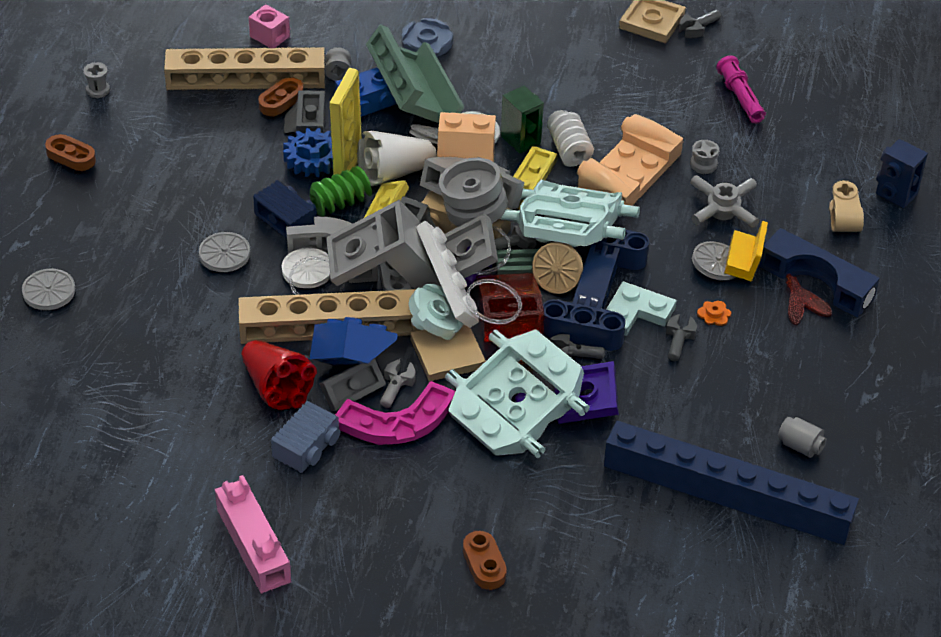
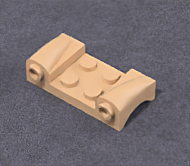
M637 114L625 118L621 126V131L623 132L622 140L600 162L593 158L581 162L577 170V175L579 176L578 188L609 193L622 192L624 205L633 206L681 155L682 137L657 122Z

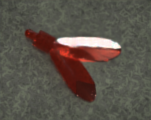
M787 274L786 284L791 291L788 318L792 324L798 325L802 321L804 306L819 316H831V308L824 300L803 289L796 277Z

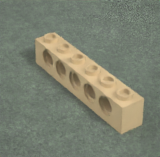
M324 47L166 49L164 67L166 90L269 89L284 78H297L302 81L304 88H325Z
M416 289L240 297L239 328L241 344L253 340L263 342L312 340L315 324L327 323V319L344 321L345 317L361 319L362 325L369 326V324L387 326L386 331L396 333L398 336H409L411 332L418 331L411 322L413 315L409 309V299Z

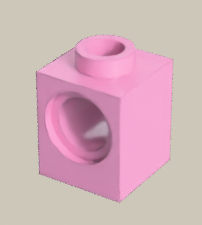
M264 5L249 16L250 37L269 48H276L290 37L289 16L268 5Z

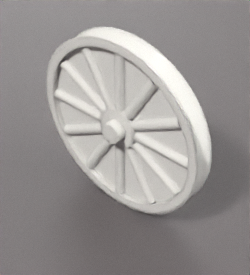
M300 248L292 251L282 262V275L284 279L291 285L299 288H315L325 284L330 279L328 254L316 248Z

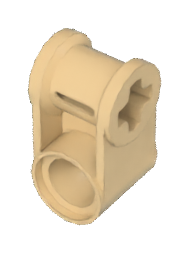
M839 181L833 186V199L829 204L831 229L833 232H862L864 214L860 205L857 186L849 181Z

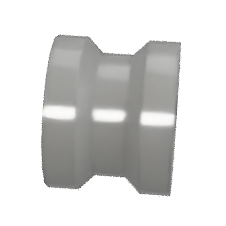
M333 48L326 53L325 74L327 77L334 81L342 80L348 68H351V55L346 49Z
M710 140L695 142L692 146L691 168L701 174L714 172L718 165L719 146Z

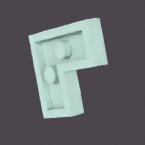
M623 281L606 310L615 311L624 316L626 320L624 336H627L637 318L665 327L676 308L677 300Z

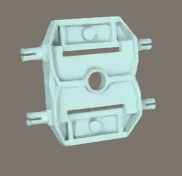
M540 180L534 190L523 188L521 199L524 201L520 205V210H505L501 220L517 222L524 237L535 238L539 242L554 241L566 243L572 247H585L607 237L623 240L626 229L612 226L618 216L638 219L640 207L624 205L622 192L609 193ZM561 218L571 219L572 221L561 220Z
M497 329L493 330V333L491 332L489 335V340L500 348L467 379H463L454 369L449 371L450 374H446L445 379L456 388L448 411L453 419L496 456L524 453L528 449L536 458H539L541 456L540 453L543 455L545 452V447L536 440L540 438L549 422L562 417L571 408L579 413L580 416L585 415L584 411L587 413L590 408L588 404L579 398L584 375L583 369L537 330L512 337L511 339H507ZM523 360L560 392L556 395L520 365L518 361ZM517 393L526 394L525 399L521 402L515 403L511 401L513 395Z

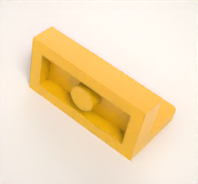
M762 221L757 236L734 230L724 273L752 281L762 256L768 222Z

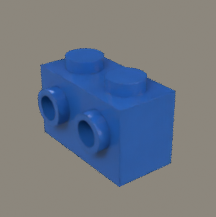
M378 67L359 73L361 117L397 104ZM342 80L335 82V91Z

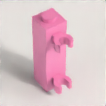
M243 475L239 476V481L233 483L223 482L222 487L215 489L217 510L260 593L262 594L291 583L290 562Z

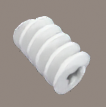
M565 110L555 111L550 115L547 120V127L564 166L574 167L581 164L582 161L590 159L594 153V147L581 122L580 116Z

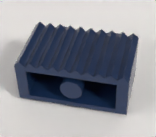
M276 180L275 183L263 188L262 191L259 190L258 194L255 193L253 196L255 215L260 219L262 218L263 222H266L267 225L269 224L270 227H273L274 230H277L286 239V227L314 225V217H316L317 213L314 203L310 200L305 201L291 186L286 187Z

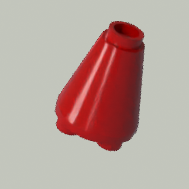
M253 340L248 342L242 350L243 362L264 402L269 407L277 410L302 407L314 383L317 373L315 365L306 356L263 341Z

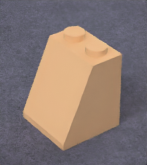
M440 112L437 157H480L494 162L496 116Z

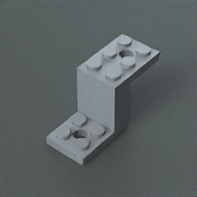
M400 200L326 238L330 279L336 286L385 261L414 289L418 287L423 288L425 284L441 286L416 229V226L421 224V222ZM486 213L445 233L447 238L445 245L456 258L457 264L454 266L464 278L498 262L492 222Z

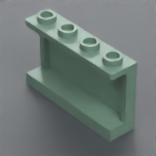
M380 24L366 43V46L400 110L439 123L440 112L461 113L464 105L430 44L423 42L417 52L398 46L389 28Z

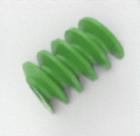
M358 166L352 167L350 171L345 170L340 175H332L331 179H322L321 183L319 181L313 182L310 188V200L314 203L318 216L324 217L325 207L332 214L335 212L334 204L342 210L345 207L344 200L349 206H352L355 203L354 196L359 202L364 201V192L369 197L372 196L371 184L362 168Z

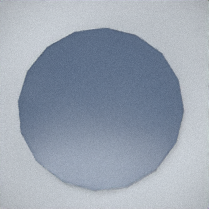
M425 18L421 19V22L415 23V21L410 22L404 27L402 43L405 49L417 52L423 42L429 43L436 57L451 49L453 33L449 30V26L446 23L437 19Z

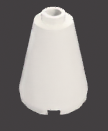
M364 131L362 134L365 137L364 139H359L357 147L358 167L364 169L371 186H377L423 170L425 159L437 156L436 148L429 140L378 131Z

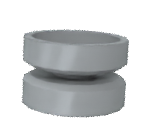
M480 157L466 158L450 165L441 174L439 187L449 221L457 227L484 213L491 219L493 224L507 210L508 200L503 187L502 175L498 165L493 161Z

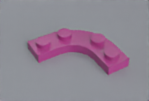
M430 381L418 399L404 410L385 413L347 399L335 415L339 417V429L342 432L376 445L401 444L419 439L433 431L449 412L448 410L455 391Z

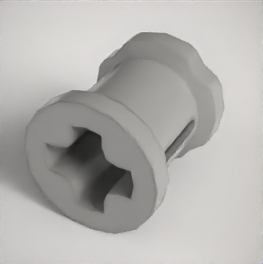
M95 62L85 66L83 71L84 76L88 80L86 86L87 94L92 98H102L109 94L110 86L106 82L108 74L106 65Z

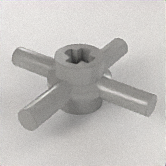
M698 175L691 179V185L708 196V206L691 217L695 225L701 224L711 216L719 220H729L736 216L751 228L757 226L759 219L741 207V197L757 187V183L753 178L746 180L737 187L730 183H719L713 187Z

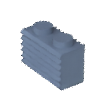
M306 401L305 405H302L298 412H295L294 416H291V419L283 425V428H280L279 432H276L275 436L272 437L273 458L278 459L279 462H283L285 465L287 464L289 467H293L294 470H298L300 473L309 465H315L328 444L332 446L340 436L339 417L310 401Z

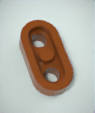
M284 78L263 92L258 99L260 112L267 116H277L297 102L298 91H304L302 81L297 78Z
M58 134L51 136L45 143L46 153L50 159L74 170L85 171L92 168L96 163L93 147L67 135Z
M484 531L469 533L463 541V555L475 583L487 590L501 587L506 581L507 568L495 539L491 534Z

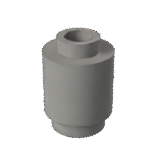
M787 417L778 432V439L782 440L785 446L810 458L815 453L819 455L827 441V438L824 437L823 429L798 417L794 419Z

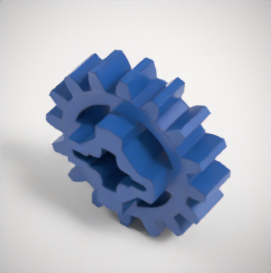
M306 128V132L303 134L300 131H296V137L288 136V142L283 144V160L287 162L288 169L294 168L295 174L303 171L305 172V177H308L310 173H314L316 177H319L320 172L323 171L329 174L330 167L333 168L331 131L323 134L320 128H317L315 132Z

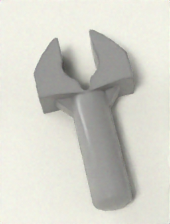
M400 359L387 364L384 370V379L390 380V383L380 400V404L383 407H391L401 386L408 385L412 387L414 385L416 372L411 362L407 367V371L400 375H397L400 370Z

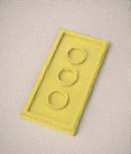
M348 68L330 101L333 174L340 175L342 171H350L358 163L357 147L359 139H362L359 72L357 69Z

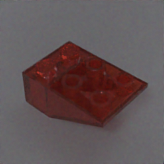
M533 273L476 276L484 342H492L489 340V335L496 329L507 339L533 330H537L543 335V302Z

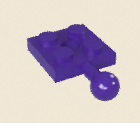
M614 361L581 366L584 375L580 394L583 390L587 389L593 391L588 395H579V398L588 404L590 408L587 413L584 411L585 415L580 416L579 413L571 408L562 417L557 419L558 424L619 415ZM555 388L553 392L557 395L560 391ZM517 393L514 402L523 401L526 394Z

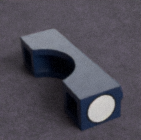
M779 228L764 244L759 262L760 268L782 279L794 275H809L822 280L833 292V305L857 318L875 299L880 279L782 228Z

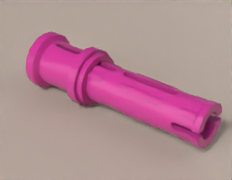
M730 55L722 58L717 63L716 69L725 78L726 87L735 93L750 122H761L765 118L766 113L747 84L748 76L746 72L739 68L737 57Z

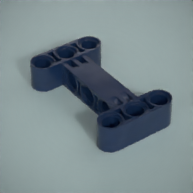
M626 230L623 240L607 237L585 247H573L581 259L586 260L573 302L552 299L543 303L540 321L542 335L552 338L558 334H569L570 341L574 344L603 347L607 351L618 350L622 347L626 320L620 313L605 310L617 268L640 270L647 265L649 238L643 233Z

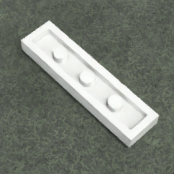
M424 221L416 226V229L455 318L471 328L479 320L475 313L477 306L465 290L467 283L454 266L457 264L453 253L445 245L447 238L444 232L438 226L434 228Z

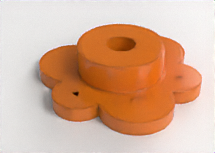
M706 301L703 303V307L697 310V315L699 318L704 319L707 325L715 323L718 326H724L731 316V311L726 309V304L722 301Z

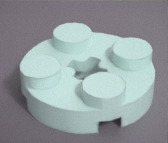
M425 284L423 288L418 287L409 299V309L413 315L411 322L417 329L427 330L445 340H451L464 325L455 318L441 286Z

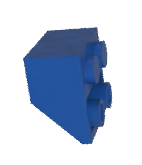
M345 317L344 321L327 319V323L315 324L309 360L334 366L367 364L397 340L398 334L386 331L387 326L362 325V320L358 318Z

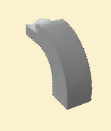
M434 157L425 159L420 186L441 195L439 187L441 174L450 165L466 158ZM499 167L508 200L507 208L511 210L518 209L524 182L510 176L509 170Z
M314 217V225L286 227L288 254L300 248H316L328 254L326 238L350 226L352 223L332 217ZM377 266L349 280V283L378 281Z

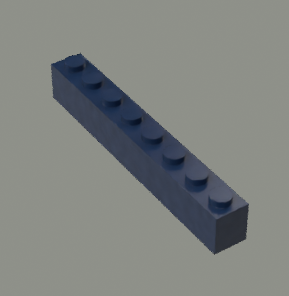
M616 421L606 442L604 467L842 545L846 544L859 502L857 497L620 421Z

